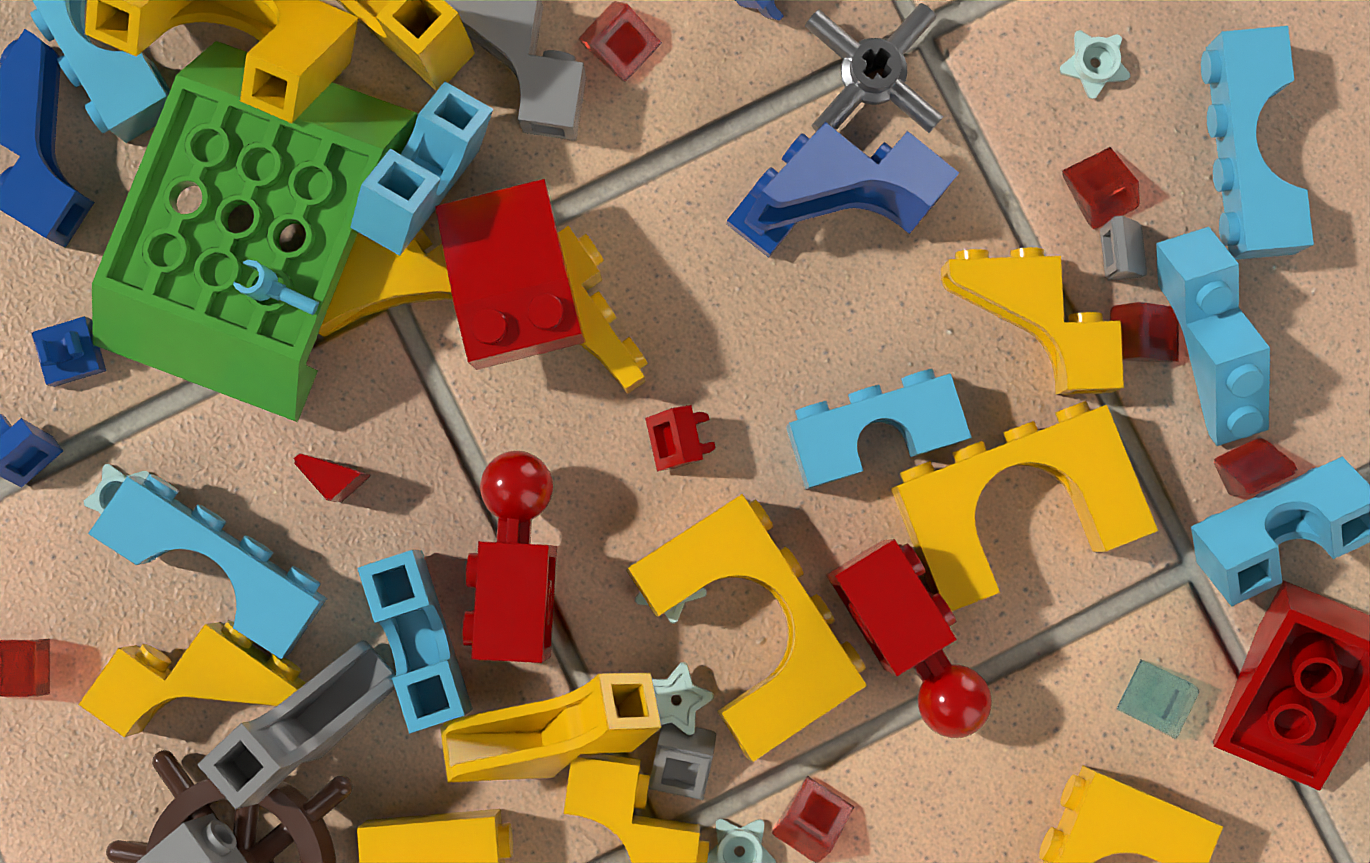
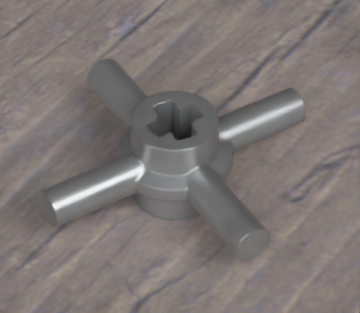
M920 3L888 40L868 38L857 42L821 10L818 9L810 17L805 27L843 59L841 79L845 87L812 124L815 131L825 122L837 130L861 102L877 105L890 100L928 133L937 126L944 116L905 84L907 63L904 54L936 19L935 13L927 5ZM874 64L881 66L884 69L882 76L877 73L875 78L871 79L864 74L866 66L870 70Z

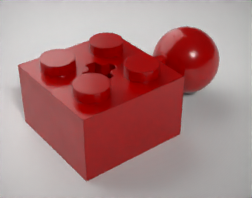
M508 451L495 457L487 465L481 478L480 491L483 502L488 510L498 518L497 542L478 541V553H469L466 585L469 588H476L475 607L472 611H465L463 645L472 646V660L543 663L551 657L557 546L531 544L532 519L539 516L551 500L553 481L548 467L540 458L525 451Z
M895 539L881 540L829 572L826 576L883 669L898 677L914 667L922 680L918 693V708L926 725L932 731L944 737L964 738L970 736L983 727L990 715L992 698L989 687L985 680L973 669L963 665L951 664L943 651L944 647L957 640L950 629V626L957 621L943 597L939 593L933 595L931 592H927L919 577L926 573L915 551L908 543L902 546L901 544L898 545Z

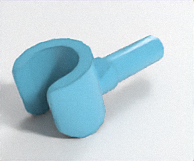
M254 260L243 262V264L258 271L259 278L257 283L250 288L234 282L233 284L239 292L258 301L268 300L269 298L277 301L281 300L311 315L315 314L319 302L287 288L286 285L278 282V278L272 270Z

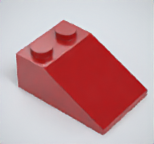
M545 179L435 206L454 308L467 361L472 367L479 370L586 343Z
M1283 580L1257 628L1213 740L1214 747L1320 791L1370 707V615Z

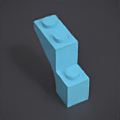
M1210 227L1156 243L1158 287L1169 301L1181 326L1206 428L1212 441L1216 446H1220L1269 430L1270 347L1239 308V263Z

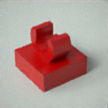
M692 405L674 407L645 418L657 472L675 469L703 460L704 454L710 453L716 448L715 442L700 443L696 425L710 419L708 413H693Z

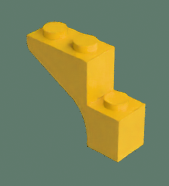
M1027 247L1011 250L1010 257L989 258L988 250L968 249L955 252V259H948L942 266L941 282L948 292L1027 331L1041 343L1052 364L1056 395L1105 394L1124 388L1121 321H1103V313L1081 312L1068 315L1069 322H1064L1061 256H1044L1043 248Z
M228 620L225 625L221 622L205 624L173 670L168 668L171 660L161 651L148 644H142L141 647L134 645L118 648L78 705L121 736L128 737L142 732L160 709L178 697L278 706L306 683L298 678L302 671L296 664L286 657L280 659L274 654L271 657L267 656L252 645L254 641L233 628V621Z
M598 673L582 687L556 698L464 716L445 722L440 727L447 781L450 783L554 778L580 754L633 752L661 728L651 673Z
M596 753L580 754L570 763L563 814L588 818L610 829L624 844L632 863H707L710 841L699 840L700 824L633 815L634 808H646L650 775L639 774L641 759Z

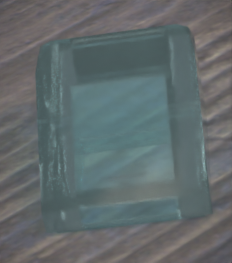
M1140 660L1116 709L1176 739L1197 699L1199 689L1178 676Z

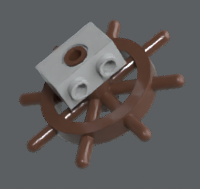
M161 750L154 755L152 765L175 799L166 807L157 820L150 835L148 845L116 840L111 842L106 849V856L113 863H274V858L295 842L301 863H336L334 844L323 817L351 794L352 782L346 776H337L308 799L295 787L282 781L260 803L236 809L234 830L232 832L227 825L218 819L210 807L211 804L226 799V797L210 779L194 784L173 753ZM262 806L274 814L281 823L260 841L256 842L259 807Z

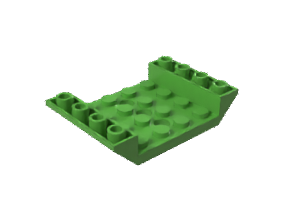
M215 41L176 75L92 282L93 345L298 422L318 370L306 365L358 234L350 226L361 184L390 149L399 154L402 153L411 137L418 114L417 112L332 82L291 124L240 102L246 54L248 52ZM198 186L202 192L200 206L192 213L181 214L177 207L178 196L184 189ZM250 205L254 212L252 225L244 232L232 233L228 226L230 213L238 206ZM291 224H302L306 231V239L302 247L294 252H283L279 244L281 232ZM246 260L259 262L276 274L278 282L319 302L315 314L311 315L281 300L277 301L269 298L268 300L258 301L239 292L235 288L234 282L250 288L257 283L259 278V272L243 264V262Z

